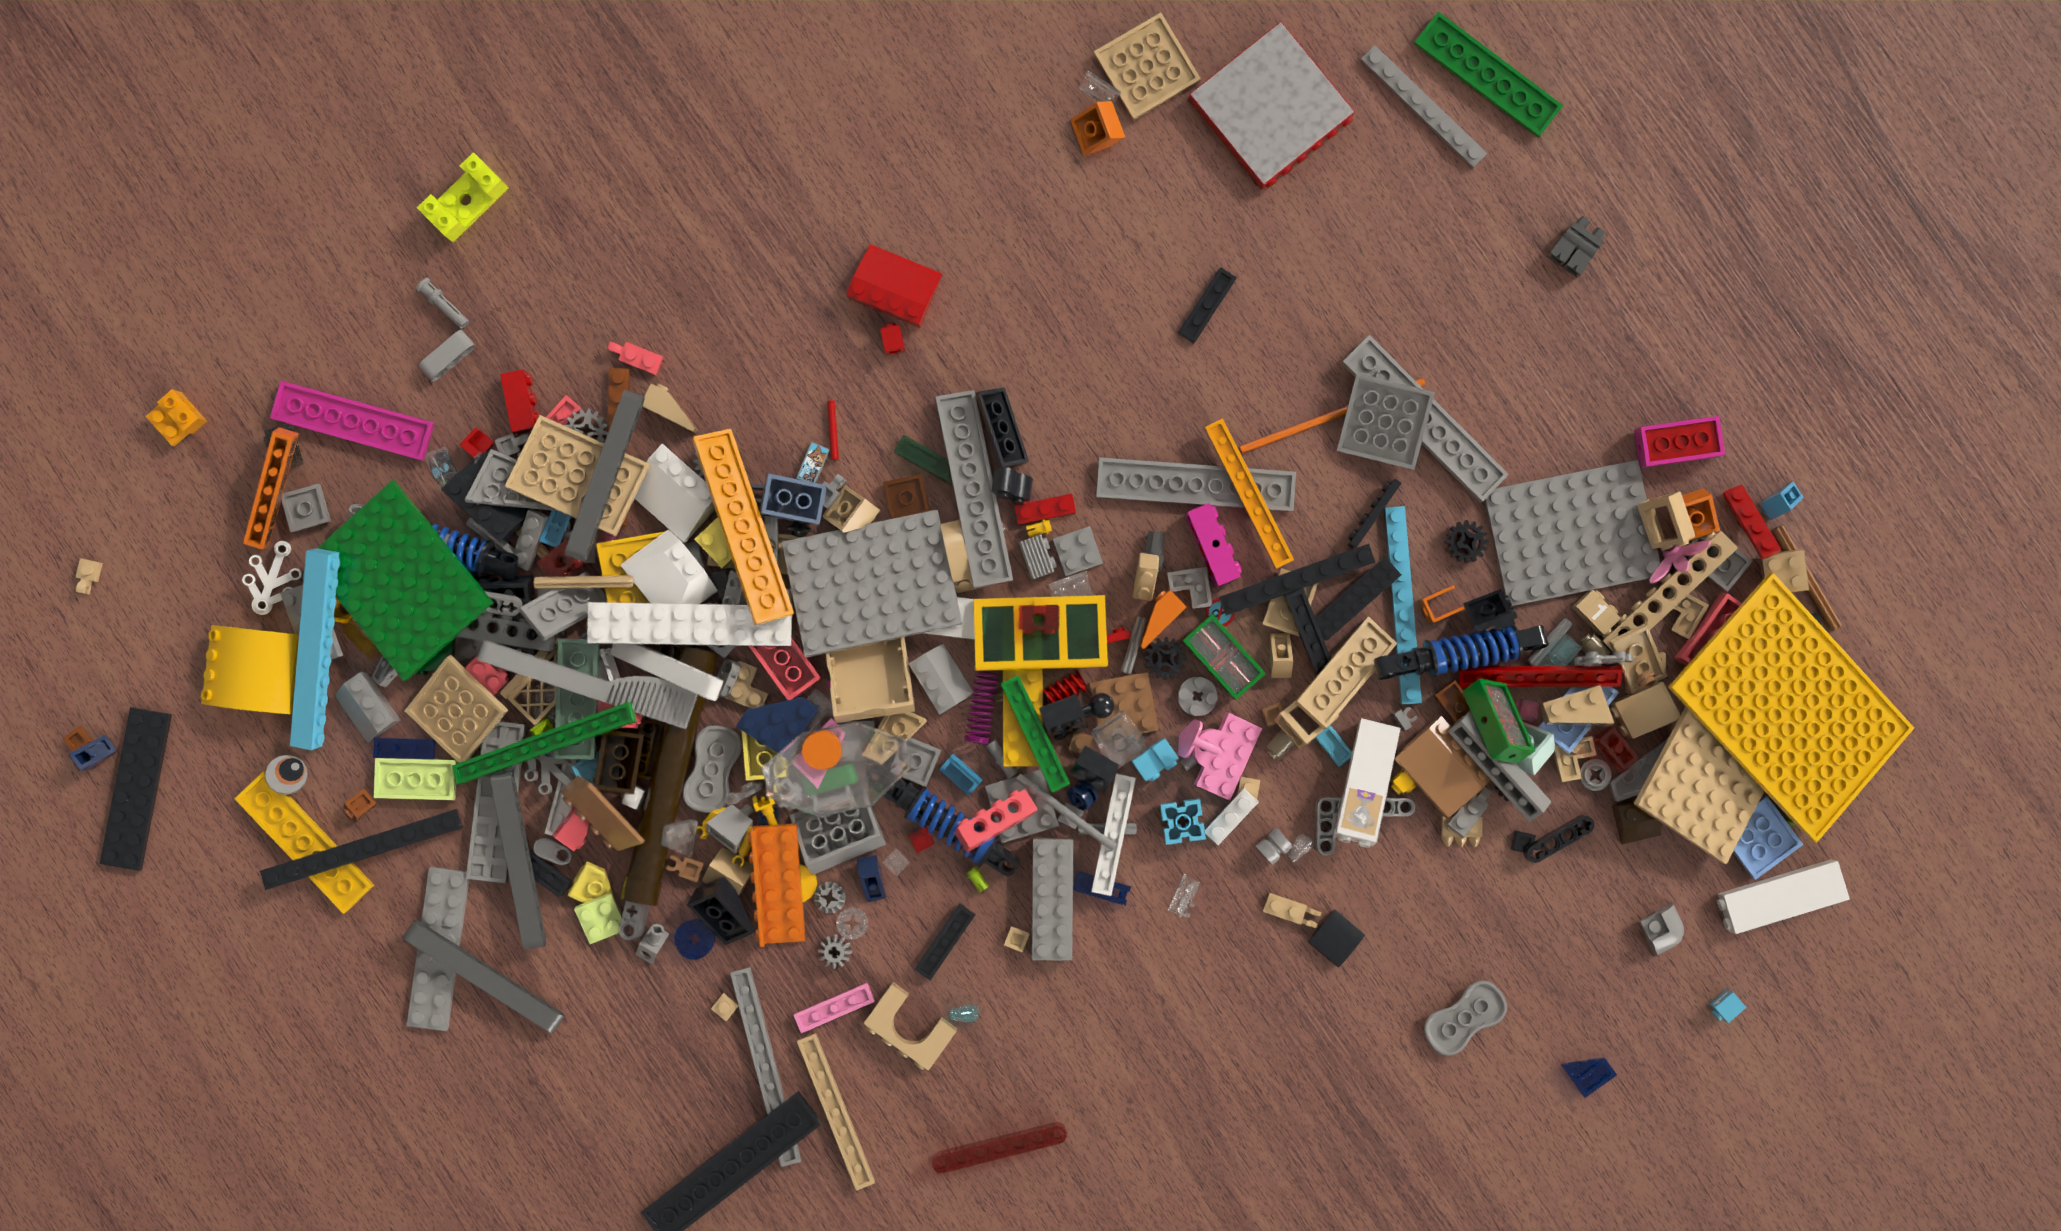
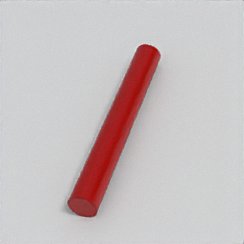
M835 400L827 401L831 460H839Z

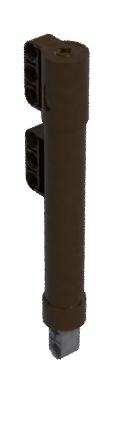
M680 644L659 645L658 652L668 656L667 652L671 647L672 653L669 657L712 676L718 653ZM654 674L651 675V677L661 678V677L656 676V675H654ZM701 695L697 696L686 729L657 720H644L638 729L637 734L644 735L637 777L649 779L650 782L637 832L645 841L633 848L628 873L624 877L620 898L626 900L619 928V934L624 940L638 939L643 935L649 908L658 904L662 888L661 879L701 712H704L707 698ZM651 724L654 727L652 733L649 732V727ZM646 744L649 746L647 753L644 750ZM641 763L644 764V770L642 772L640 771ZM630 926L634 929L633 935L629 932Z

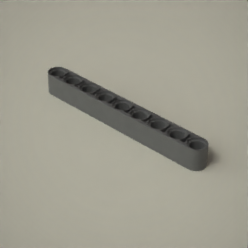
M624 390L568 541L565 556L584 562L588 558L645 400L643 395Z
M512 771L492 775L491 786L522 944L525 950L546 946V935L515 777Z
M413 920L403 935L405 941L546 1031L554 1033L565 1017L560 1010L424 923Z

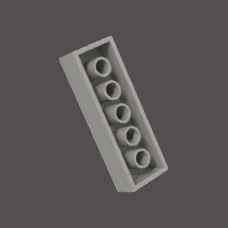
M1033 838L1032 960H1072L1073 838Z

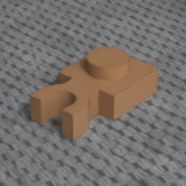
M673 854L670 856V859L676 861V866L668 865L666 870L680 871L679 877L699 882L704 862L685 857L684 861H682L678 856Z

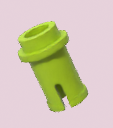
M974 866L966 872L968 875L967 879L970 878L980 893L987 889L989 884L981 875L980 868L977 869Z

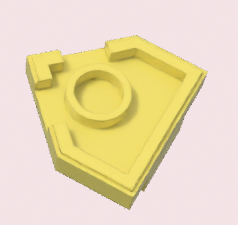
M586 861L574 878L568 896L586 903L611 892L613 893L605 869Z

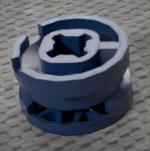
M1079 779L1074 784L1075 786L1067 790V796L1074 806L1076 804L1079 806V810L1086 811L1091 807V804L1098 800V795L1088 782Z

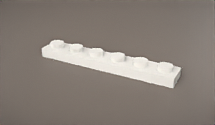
M1119 774L1115 776L1103 835L1117 846L1111 851L1101 844L1092 892L1112 895L1136 780L1134 777Z

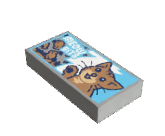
M811 442L797 479L817 483L830 449Z

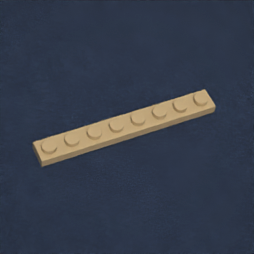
M814 1033L797 1040L856 1191L874 1184L875 1179L817 1034Z

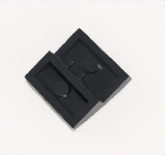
M1334 909L1323 924L1317 928L1308 943L1339 968L1355 950L1365 934Z

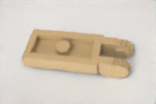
M1268 893L1263 909L1265 913L1313 928H1317L1318 924L1314 921L1303 919L1305 911L1314 916H1321L1322 913L1307 907L1305 904L1272 893Z

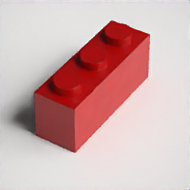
M524 369L500 374L511 432L516 435L531 432L539 417V413H536L535 405H537L536 395L532 393L531 386H533L531 374H528Z

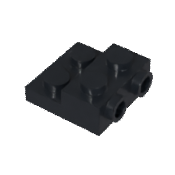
M1501 589L1463 603L1475 633L1493 626L1496 631L1515 625L1516 612L1511 607L1512 604L1508 595L1504 596Z

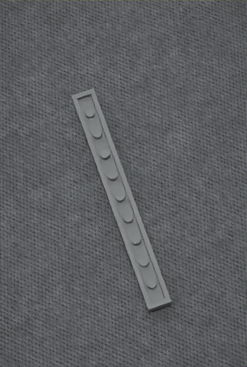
M751 967L732 971L730 975L766 1111L769 1114L786 1099ZM798 1144L779 1157L781 1167L801 1162Z

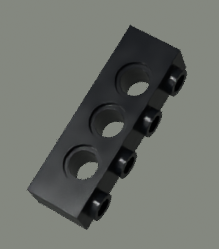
M533 575L516 576L512 579H504L500 576L473 577L486 592L516 596L522 602H530L535 595ZM490 598L493 603H497L495 599Z

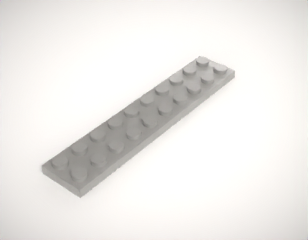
M1370 335L1341 363L1355 378L1358 373L1423 389ZM1433 399L1421 444L1481 503L1509 474Z
M971 390L937 396L935 400L973 588L1013 582L996 494L991 492L993 479L975 391Z
M1099 457L1097 498L1206 505L1210 503L1211 506L1244 508L1223 466ZM1248 468L1269 510L1294 511L1296 472Z

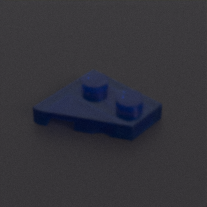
M1604 1057L1561 1064L1584 1098L1617 1076Z

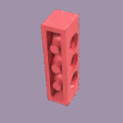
M1025 789L1021 792L1018 790L1008 795L1009 798L1002 801L1000 799L991 805V809L987 811L982 809L974 815L975 818L971 820L966 818L957 824L958 827L955 830V834L966 852L973 850L1035 814L1038 809ZM1007 806H1013L1016 809V813H1010ZM991 816H997L1000 822L994 823L991 820ZM974 825L981 826L983 832H976L974 830Z

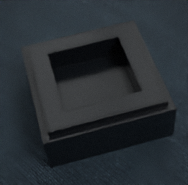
M1515 830L1511 850L1524 853L1525 847L1535 841L1536 835Z

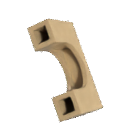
M892 982L865 1020V1028L873 1035L877 1033L883 1037L881 1040L888 1046L894 1045L898 1048V1053L903 1057L908 1058L909 1056L912 1058L918 1068L922 1070L925 1068L929 1071L957 1032V1028L941 1017L925 1038L918 1041H909L902 1038L894 1027V1016L909 993Z

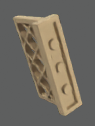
M556 635L553 652L539 650L535 656L557 664L558 639L562 638ZM517 674L500 694L508 699L534 725H537L556 706L557 686H554V689H545V684L541 681V689L531 690L533 678ZM531 692H541V703L531 704ZM545 692H554L552 703H545ZM520 693H527V704H519L515 698ZM531 706H541V714L536 719L531 715Z

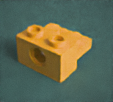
M174 389L165 394L157 402L159 405L146 415V418L174 447L189 433L194 434L207 422L185 395Z

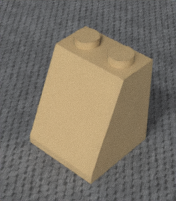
M1655 682L1646 689H1641L1633 694H1627L1610 703V712L1614 719L1618 720L1620 724L1619 730L1627 739H1634L1680 718V714L1664 682Z

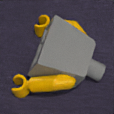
M745 804L740 810L733 805L713 810L702 822L703 826L696 827L694 833L698 834L703 830V834L700 836L701 839L707 838L710 834L735 854L739 852V855L735 856L732 862L735 864L737 859L740 858L742 860L740 867H743L746 864L744 856L748 855L752 846L748 844V833H751L753 827V820L749 817L754 813V809L750 805Z

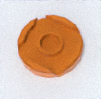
M827 730L811 732L802 744L804 761L810 767L817 770L832 768L839 762L842 756L840 739L834 733Z

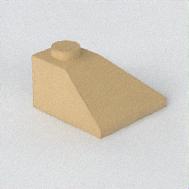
M845 485L840 491L841 496L830 509L825 511L822 517L845 533L870 524L880 510Z

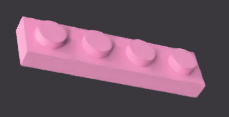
M867 982L794 1014V1018L800 1032L803 1033L873 1003L875 999Z

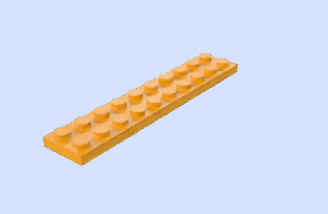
M726 429L694 436L692 441L754 625L792 616L794 612L732 430Z

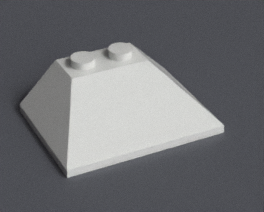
M669 530L665 531L620 565L628 576L633 577L635 585L652 604H702L718 592L702 566L681 540Z

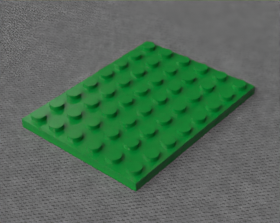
M391 480L318 547V549L339 552L340 565L337 572L338 586L335 596L403 681L410 679L493 604V601L394 480Z

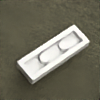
M1243 788L1205 829V834L1219 845L1259 801Z

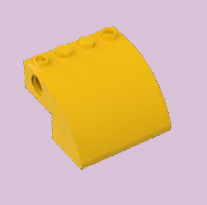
M211 625V630L208 634L209 647L206 652L207 663L203 674L204 686L201 692V704L250 711L292 714L299 635Z

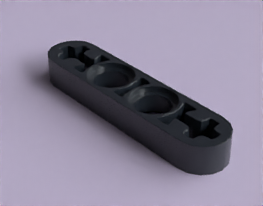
M1577 816L1527 845L1524 849V857L1533 863L1546 859L1592 832L1594 821L1588 816ZM1582 821L1587 822V824H1585L1586 828L1580 827L1583 824ZM1566 829H1570L1572 835L1566 840L1563 837V832ZM1550 838H1553L1555 841V846L1552 849H1548L1546 846V842ZM1532 849L1538 851L1535 853L1536 857L1530 856L1533 853Z

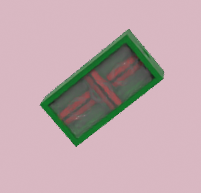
M1213 614L1207 617L1182 640V643L1233 700H1237L1266 674Z
M1478 679L1463 691L1466 703L1472 712L1473 720L1478 726L1480 736L1484 740L1488 755L1492 760L1520 763L1535 752L1506 683Z

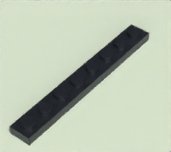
M1366 544L1220 596L1219 599L1226 616L1280 597L1296 589L1305 588L1375 563V559L1370 545Z

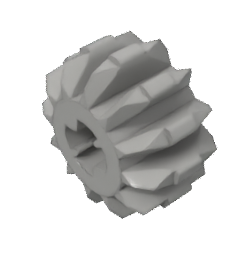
M834 934L833 941L830 936L826 937L827 943L821 941L820 945L824 948L818 949V953L824 955L819 959L820 961L827 959L826 967L832 962V968L836 969L837 962L840 967L844 966L843 960L849 962L850 958L845 954H852V950L846 949L851 943L843 944L844 936L838 941V934ZM834 947H836L837 951H840L836 956H834L833 952H830Z

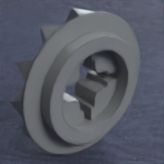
M1591 759L1585 762L1580 769L1582 777L1580 780L1583 786L1589 790H1602L1611 781V769L1602 760ZM1590 769L1593 771L1600 770L1597 774L1600 781L1596 778L1590 779L1592 776Z
M835 882L822 883L814 893V903L818 910L824 913H835L845 904V891ZM832 890V897L838 899V901H831L827 906V899L821 895H828Z

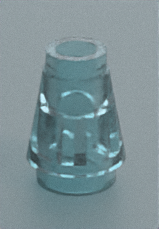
M970 1003L950 1009V1020L968 1023L979 1021V1007Z

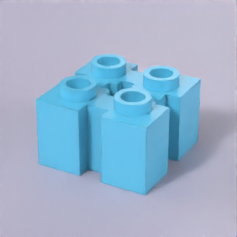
M1161 738L1130 761L1145 781L1149 780L1152 782L1161 776L1159 772L1162 769L1169 770L1177 764L1176 760L1179 758L1167 740Z
M1199 798L1183 800L1182 806H1177L1176 802L1159 804L1161 820L1167 821V827H1162L1166 845L1182 843V837H1188L1189 841L1206 839L1204 823L1198 822V816H1202ZM1183 816L1184 819H1187V823H1184L1185 826L1177 823L1180 819L1179 817Z

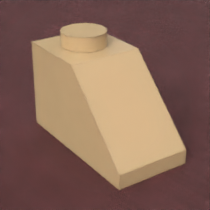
M1270 633L1271 678H1291L1293 654L1290 634Z

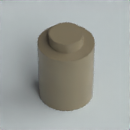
M1588 633L1580 640L1581 644L1579 647L1585 653L1598 652V655L1608 656L1611 652L1595 634L1590 635Z
M1281 729L1266 745L1268 748L1266 753L1274 760L1276 758L1281 760L1295 743Z

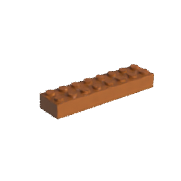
M1452 680L1433 694L1454 724L1469 711L1471 712L1470 707L1466 703L1463 690L1455 680Z

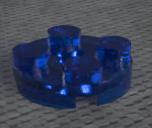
M691 919L678 927L674 936V943L683 957L696 960L706 956L713 949L715 935L701 919ZM697 934L700 942H696L694 945L690 936Z

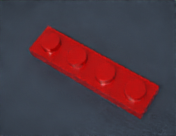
M1741 484L1724 491L1723 496L1760 559L1763 560L1780 553V546L1743 485Z

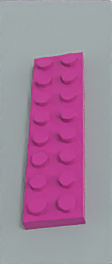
M280 381L270 419L422 461L425 459L435 424L430 421L285 381Z

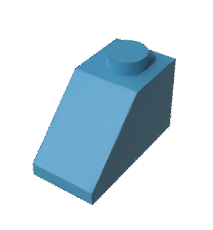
M1792 481L1768 496L1760 505L1762 506L1763 513L1770 520H1773L1792 510L1804 497Z

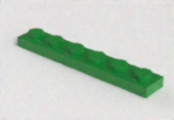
M1019 675L1001 683L1000 685L1051 793L1069 785L1070 782Z

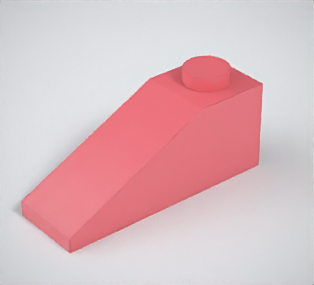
M573 807L552 834L554 838L572 851L583 846L589 826L587 820L583 822L575 814L578 811L575 807Z

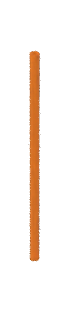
M1423 378L1415 380L1420 386L1425 385ZM1348 406L1239 446V449L1243 454L1346 415Z

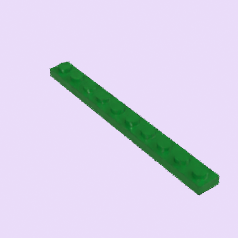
M626 702L452 765L456 785L473 781L637 722L632 703Z

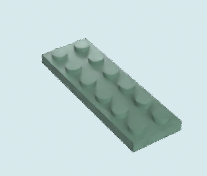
M558 639L557 664L599 678L600 643H588V639ZM557 687L555 728L596 714L598 700ZM597 736L556 750L554 759L596 760Z

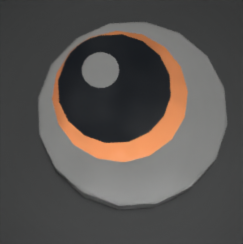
M283 755L273 759L267 766L265 773L269 787L276 793L283 795L298 792L306 784L308 777L307 768L303 761L291 755Z

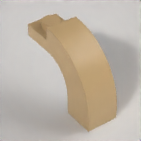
M960 520L941 524V530L956 594L975 590L973 588Z

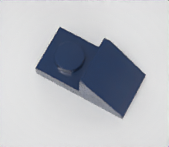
M104 735L69 753L68 756L80 772L96 768L98 762L115 754L117 750L108 737Z

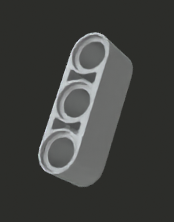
M459 330L422 360L418 367L431 382H435L473 351L475 344L463 330Z

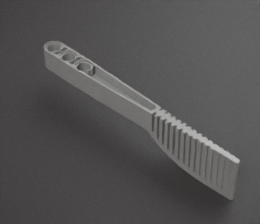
M487 640L482 641L477 660L614 706L631 702L635 713L684 729L687 728L698 694L657 677L632 676L609 682Z

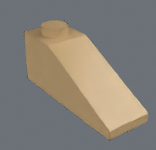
M659 383L657 386L650 384L645 394L643 407L696 434L697 428L674 397L667 392L668 388Z

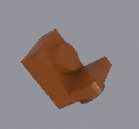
M362 789L344 803L345 810L343 812L349 820L353 819L355 822H358L360 817L375 807L377 803L365 789Z

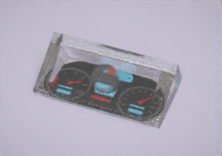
M446 447L427 452L425 455V460L440 492H442L441 489L458 473Z

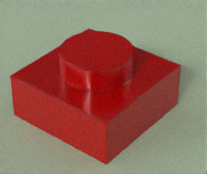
M927 827L908 835L917 853L935 844L928 833Z

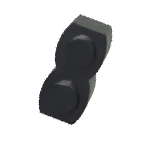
M997 468L994 470L991 492L1000 499L1012 500L1013 504L1023 505L1024 502L1030 501L1033 478L1010 468Z

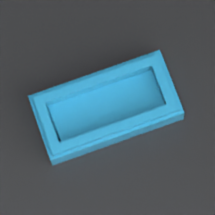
M1331 725L1315 738L1338 767L1351 758L1352 751Z

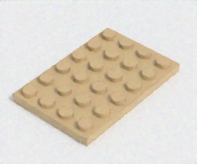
M539 415L505 487L577 519L604 443ZM625 454L598 529L615 537L617 536L650 468L649 463Z

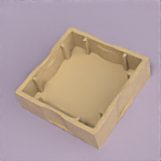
M905 637L826 653L831 682L830 691L833 715L836 723L915 711Z

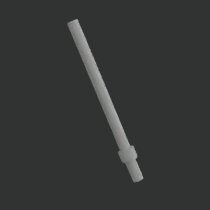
M1020 773L1016 780L1028 788V792L1032 795L1036 794L1111 851L1115 849L1117 845L1042 790L1038 783L1030 781Z

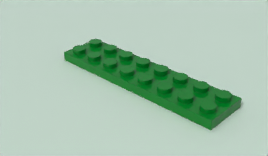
M1439 11L1414 42L1416 47L1537 138L1541 136L1563 107L1560 102Z

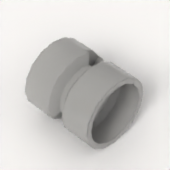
M1275 828L1268 834V840H1261L1256 845V848L1274 865L1279 860L1280 853L1286 854L1293 848V845Z

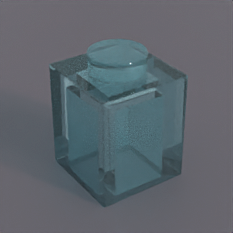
M1564 635L1548 653L1551 656L1549 659L1557 666H1567L1582 647L1570 636Z

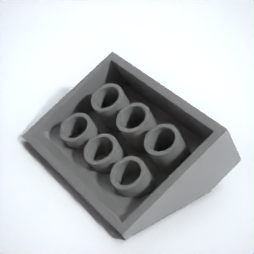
M863 785L853 789L855 809L818 819L813 812V806L790 815L792 824H797L798 843L806 867L812 875L886 845L880 825Z

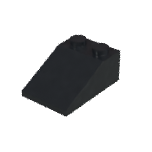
M724 877L698 887L693 892L687 906L724 945L754 933L755 930L736 889Z

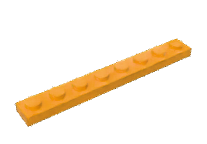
M1223 418L1206 426L1205 430L1275 569L1293 561L1294 558Z

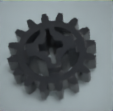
M1465 520L1463 525L1460 521L1457 522V528L1454 526L1450 527L1452 533H1446L1449 540L1444 541V543L1449 544L1446 551H1452L1451 558L1457 556V562H1461L1464 559L1465 563H1469L1470 558L1475 562L1477 561L1476 556L1480 558L1484 556L1481 551L1488 549L1484 544L1488 543L1489 540L1484 539L1487 532H1481L1482 525L1476 527L1475 521L1469 525V521ZM1466 529H1470L1474 531L1476 534H1471ZM1457 534V535H1458V538H1457L1456 543H1454V538H1455V535ZM1469 539L1470 542L1464 545L1463 541ZM1477 541H1479V545H1478V548H1477V550H1476L1475 545H1476ZM1457 549L1465 551V554L1460 553Z
M1168 637L1164 638V642H1161L1160 638H1158L1156 645L1151 642L1152 649L1145 650L1149 653V656L1144 657V659L1149 661L1145 667L1152 668L1149 673L1156 672L1155 678L1163 675V680L1167 679V675L1173 679L1175 672L1180 675L1179 668L1186 667L1182 664V661L1187 660L1186 657L1182 656L1186 650L1179 649L1182 644L1175 645L1174 638L1171 642H1168ZM1168 645L1172 648H1170L1169 650H1163L1159 646ZM1155 652V654L1157 655V662L1153 664L1152 656ZM1178 653L1179 658L1177 665L1174 662V655ZM1161 654H1169L1170 657L1168 659L1170 663H1162ZM1165 666L1171 669V671L1163 672L1159 669Z

